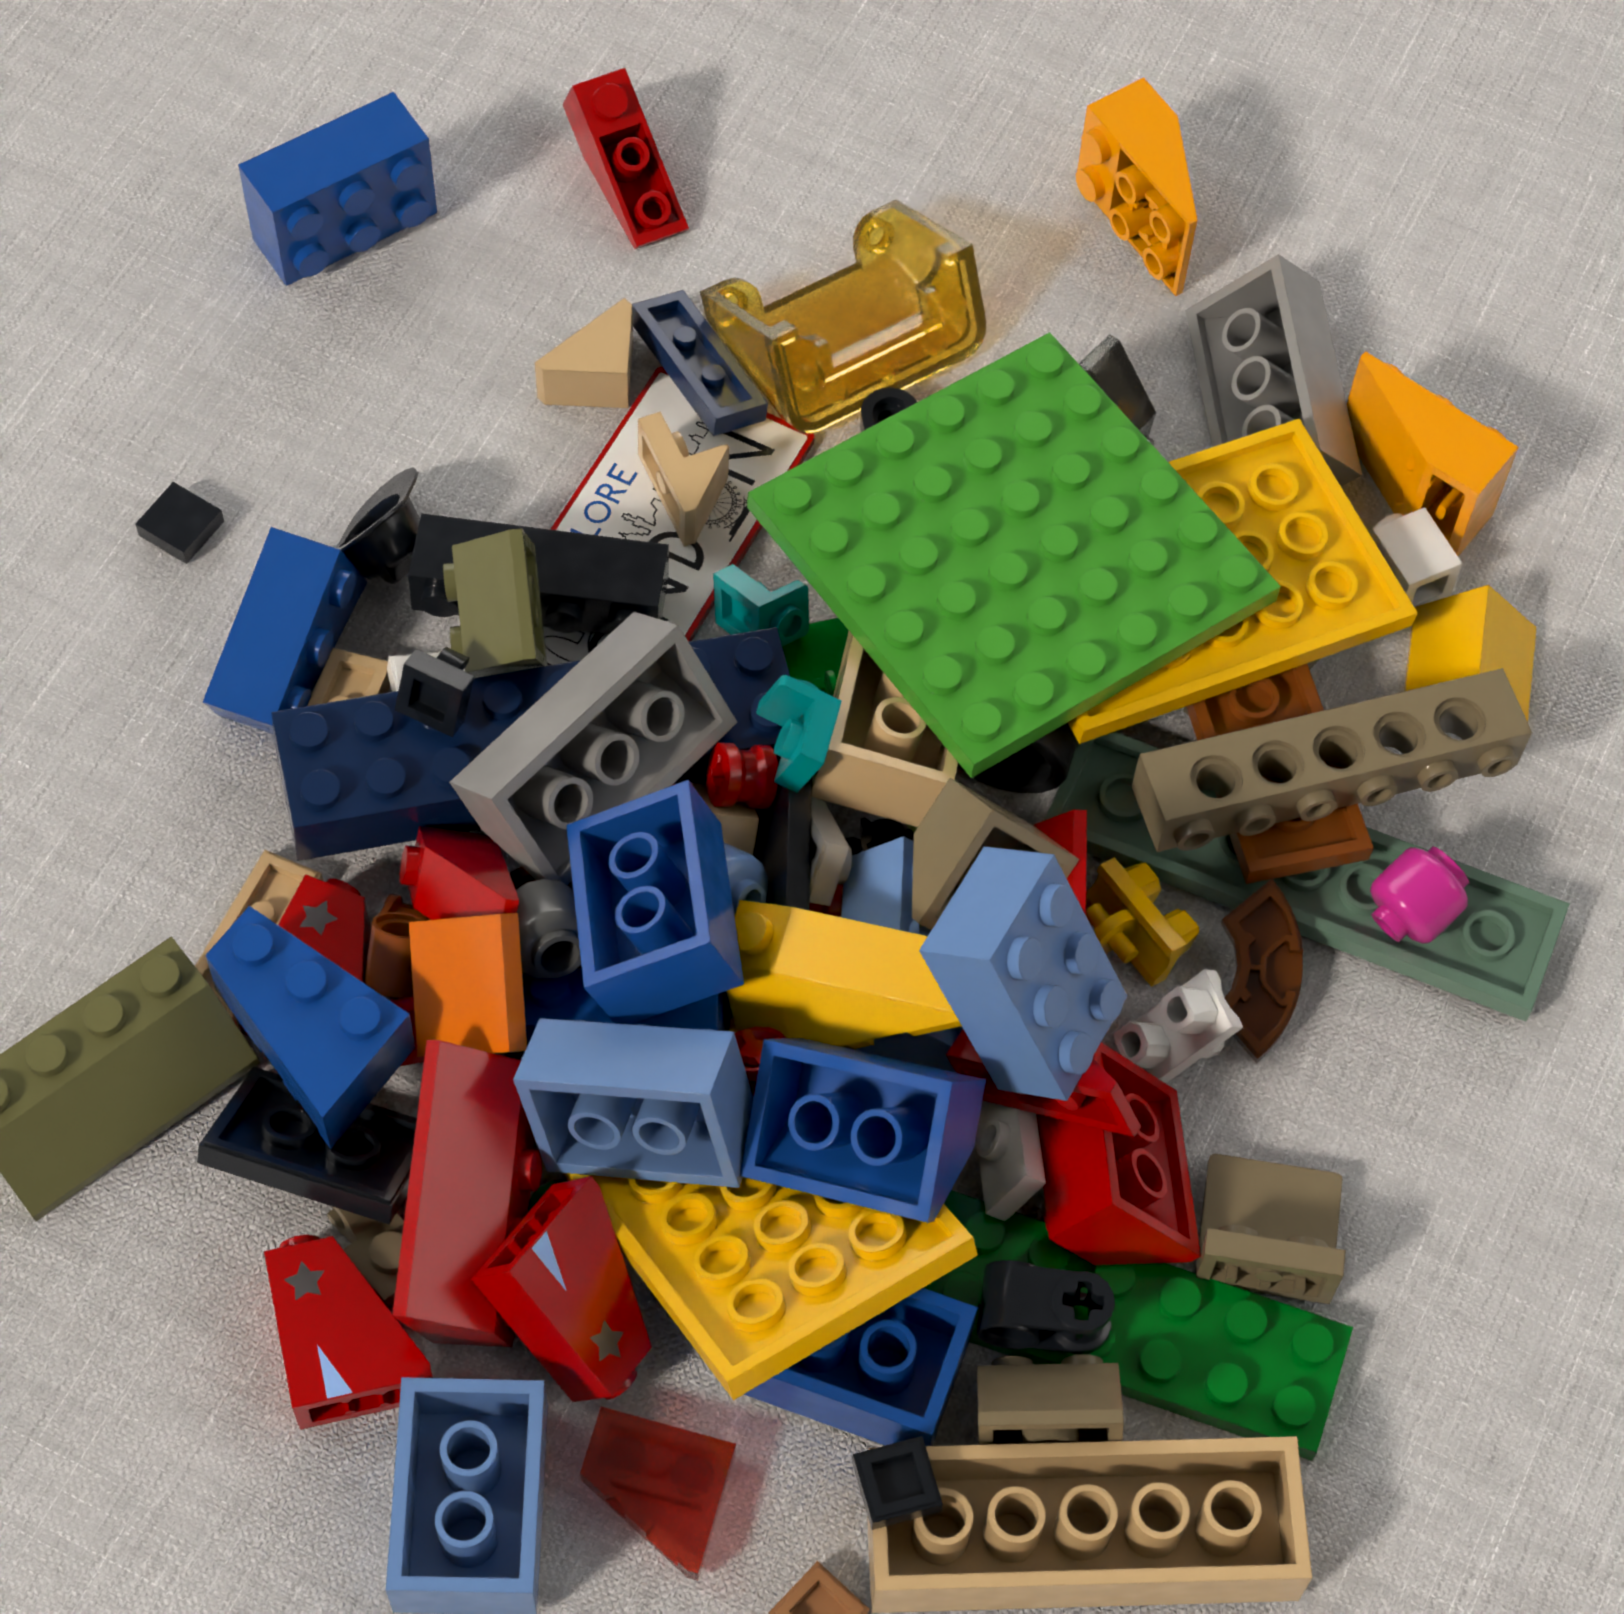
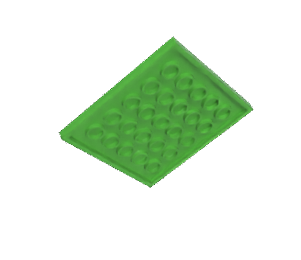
M1050 332L749 491L747 497V508L971 778L1277 600L1281 588L1276 580Z

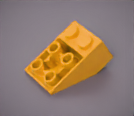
M1143 77L1087 105L1076 172V183L1084 198L1090 202H1095L1108 217L1116 235L1124 241L1127 240L1139 253L1148 272L1155 279L1162 280L1175 296L1183 293L1198 219L1178 115Z
M1365 351L1360 356L1347 400V408L1358 457L1394 514L1400 513L1404 516L1425 507L1459 557L1493 516L1519 447L1507 440L1498 430L1481 424L1457 409L1447 398L1433 394L1406 377L1394 365L1384 363Z

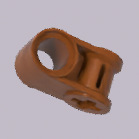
M388 895L383 908L373 918L364 983L383 996L407 998L413 996L409 922L431 919L414 909L413 905L403 903L400 895Z

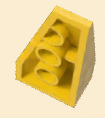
M739 900L735 914V923L744 985L727 990L737 1032L755 1026L770 1027L780 1031L787 1038H804L835 1046L848 1045L856 1049L874 1045V1039L906 1032L913 1036L962 1026L919 952L928 936L796 907Z

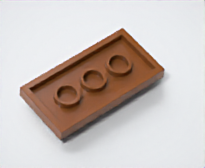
M1307 663L1186 706L1197 740L1324 711ZM1323 761L1332 768L1343 769V767L1335 762ZM1262 776L1269 782L1276 784L1283 783L1280 779L1274 776ZM1215 792L1217 798H1223L1219 793ZM1358 804L1337 808L1329 815L1318 820L1304 821L1300 817L1275 823L1268 830L1256 835L1244 836L1240 832L1230 834L1246 884L1369 860L1374 848Z

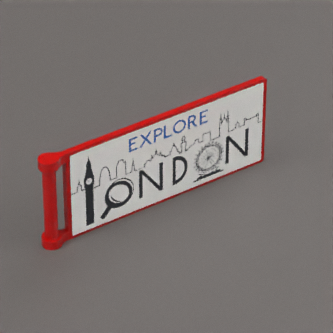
M658 367L550 530L669 544V575L662 620L677 624L688 642H691L714 606L713 573L732 564L738 567L763 527L747 508L748 492L802 464L814 445L815 435L812 431L767 412L766 421L713 436L664 368ZM657 412H661L671 433L676 431L681 433L689 456L727 444L729 446L727 482L696 543L685 547L638 455V419ZM543 626L547 665L582 660L608 634L585 631L561 633Z

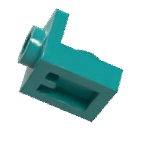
M734 564L713 573L715 623L730 635L777 627L783 647L808 633V586L800 580H795L770 592L764 584L754 580Z
M782 675L761 698L756 713L760 717L782 726L774 746V754L781 757L774 783L797 793L824 765L842 700L820 691L818 687L808 681L797 680L788 675Z

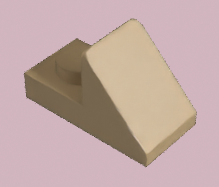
M661 412L639 418L638 455L683 546L694 544L727 482L729 446L725 444L689 456L681 433L679 431L671 433Z

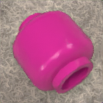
M1432 846L1428 851L1417 847H1410L1371 884L1370 892L1378 907L1371 916L1377 925L1397 942H1400L1407 936L1422 944L1430 943L1468 906V898L1464 888L1469 884V880L1462 869L1437 847Z

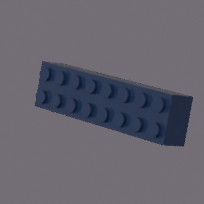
M777 627L689 642L738 722L717 743H734L739 750L747 751L753 745H770L774 749L782 726L760 717L756 711L759 701L782 675L790 676ZM581 660L474 678L465 721L453 737L395 711L398 691L271 712L276 754L297 861L414 841L417 839L419 826L462 832L481 829L450 784V781ZM717 743L674 784L686 780L692 783L707 784L709 756Z

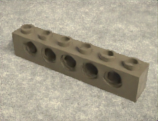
M1501 668L1142 753L1139 755L1131 787L1156 851L1160 852L1176 847L1183 851H1189L1208 844L1213 838L1238 832L1244 836L1256 835L1268 830L1275 823L1300 817L1304 821L1318 820L1329 815L1337 808L1362 803L1364 806H1375L1390 800L1396 794L1422 788L1423 791L1432 792L1451 785L1457 779L1482 774L1484 777L1499 776L1518 765L1532 731L1504 669ZM1445 733L1455 734L1462 740L1453 739ZM1384 747L1395 748L1403 754L1392 753ZM1323 761L1335 762L1343 767V769L1332 768ZM1262 776H1274L1280 779L1283 783H1272L1264 779ZM1201 790L1215 791L1223 798L1208 797Z

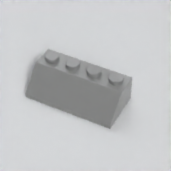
M1278 254L1185 310L1212 447L1300 419L1341 487L1362 476L1321 286L1317 279Z
M633 612L450 781V784L480 828L536 881L541 879L559 880L568 885L572 881L567 824L670 787L738 722L680 627L674 623Z

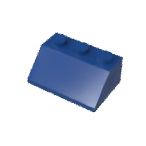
M804 1038L764 1039L740 1176L922 1222H934L974 1149L986 1079Z

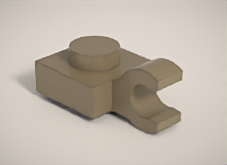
M331 1206L333 1209L327 1213L328 1219L351 1243L343 1249L387 1308L394 1304L404 1225L403 1219L396 1213L389 1225Z

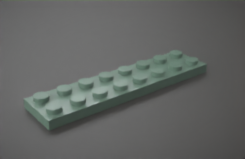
M1112 732L1081 744L1078 743L1072 757L1067 779L1059 786L1044 821L1073 809L1087 810L1088 854L1106 861L1115 857L1122 867L1125 868L1146 862L1157 875L1159 881L1231 909L1238 907L1269 881L1245 883L1230 835L1213 838L1208 844L1194 850L1183 851L1176 847L1160 852L1156 851L1131 786L1139 755L1159 750V748L1117 732ZM1201 790L1206 796L1217 798L1215 791ZM1369 827L1366 828L1374 847L1369 860L1273 879L1291 906L1301 936L1525 1022L1534 1007L1570 903L1453 860L1469 880V884L1464 888L1468 898L1466 909L1430 943L1422 944L1407 936L1400 942H1397L1389 937L1371 916L1378 908L1370 892L1371 884L1406 849L1417 847L1425 851L1428 850Z

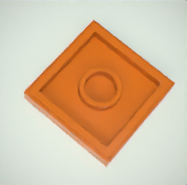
M518 913L409 922L417 1057L425 1056L427 1040H441L489 1053L526 1051L527 1038Z

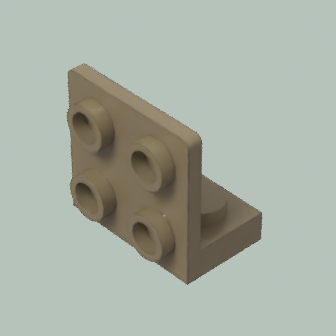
M1216 1153L1210 1155L1206 1170L1199 1233L1201 1257L1196 1260V1278L1206 1280L1211 1278L1249 1292L1330 1304L1344 1276L1346 1250L1336 1249L1342 1176L1335 1172Z

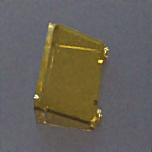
M895 199L870 211L857 224L853 235V250L856 263L764 307L758 289L745 279L736 277L700 291L709 325L774 410L784 421L799 432L811 434L861 411L863 401L873 391L887 387L904 390L967 359L978 350L986 334V316L972 243Z

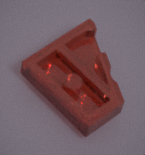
M601 1406L580 1471L581 1481L687 1578L698 1581L736 1454V1443Z

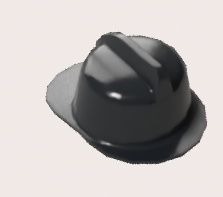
M414 467L405 469L392 477L364 503L349 523L336 547L345 554L360 572V575L369 580L380 576L384 581L396 584L409 572L420 517L409 498L419 473Z

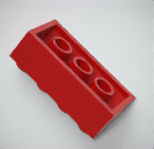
M441 1040L426 1041L392 1316L434 1344L513 1347L514 1331L471 1278L527 1215L530 1191H537L541 1181V1155L538 1150H535L536 1141L513 1081L521 1060Z

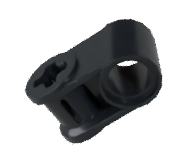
M1013 1260L994 1261L987 1264L984 1269L977 1335L985 1343L1007 1349L1034 1348L1067 1352L1075 1355L1090 1354L1099 1350L1108 1340L1111 1330V1317L1115 1307L1114 1293L1107 1281L1099 1275L1088 1271L1079 1272L1038 1267L1030 1263ZM1081 1288H1087V1294L1080 1292ZM1075 1306L1088 1308V1320L1081 1321L1074 1318ZM1076 1334H1083L1081 1339L1076 1338Z

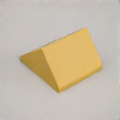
M1489 584L1416 606L1415 609L1418 614L1411 626L1404 691L1503 668L1528 722L1537 627Z

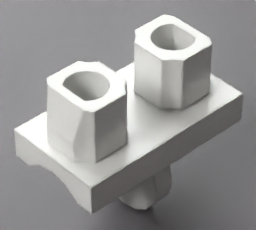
M1204 969L1183 986H1177L1162 997L1160 1003L1137 1020L1130 1021L1115 1032L1114 1040L1122 1056L1167 1083L1200 1058L1208 1059L1219 1053L1224 1047V1041L1241 1030L1243 1025L1224 998L1221 990V979L1217 971Z

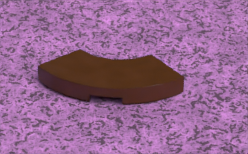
M1273 879L1269 880L1226 915L1221 922L1222 927L1234 946L1236 973L1231 990L1224 998L1243 1025V1028L1232 1036L1256 1063L1272 1049L1288 1026L1298 1001L1303 976V947L1299 927L1291 906Z

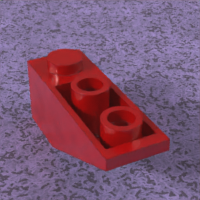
M626 68L572 85L562 105L582 155L634 250L686 232L689 229Z

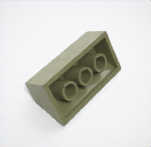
M172 936L0 1054V1173L35 1221L41 1219L250 1071L253 1067L260 1064L258 1057L210 985Z

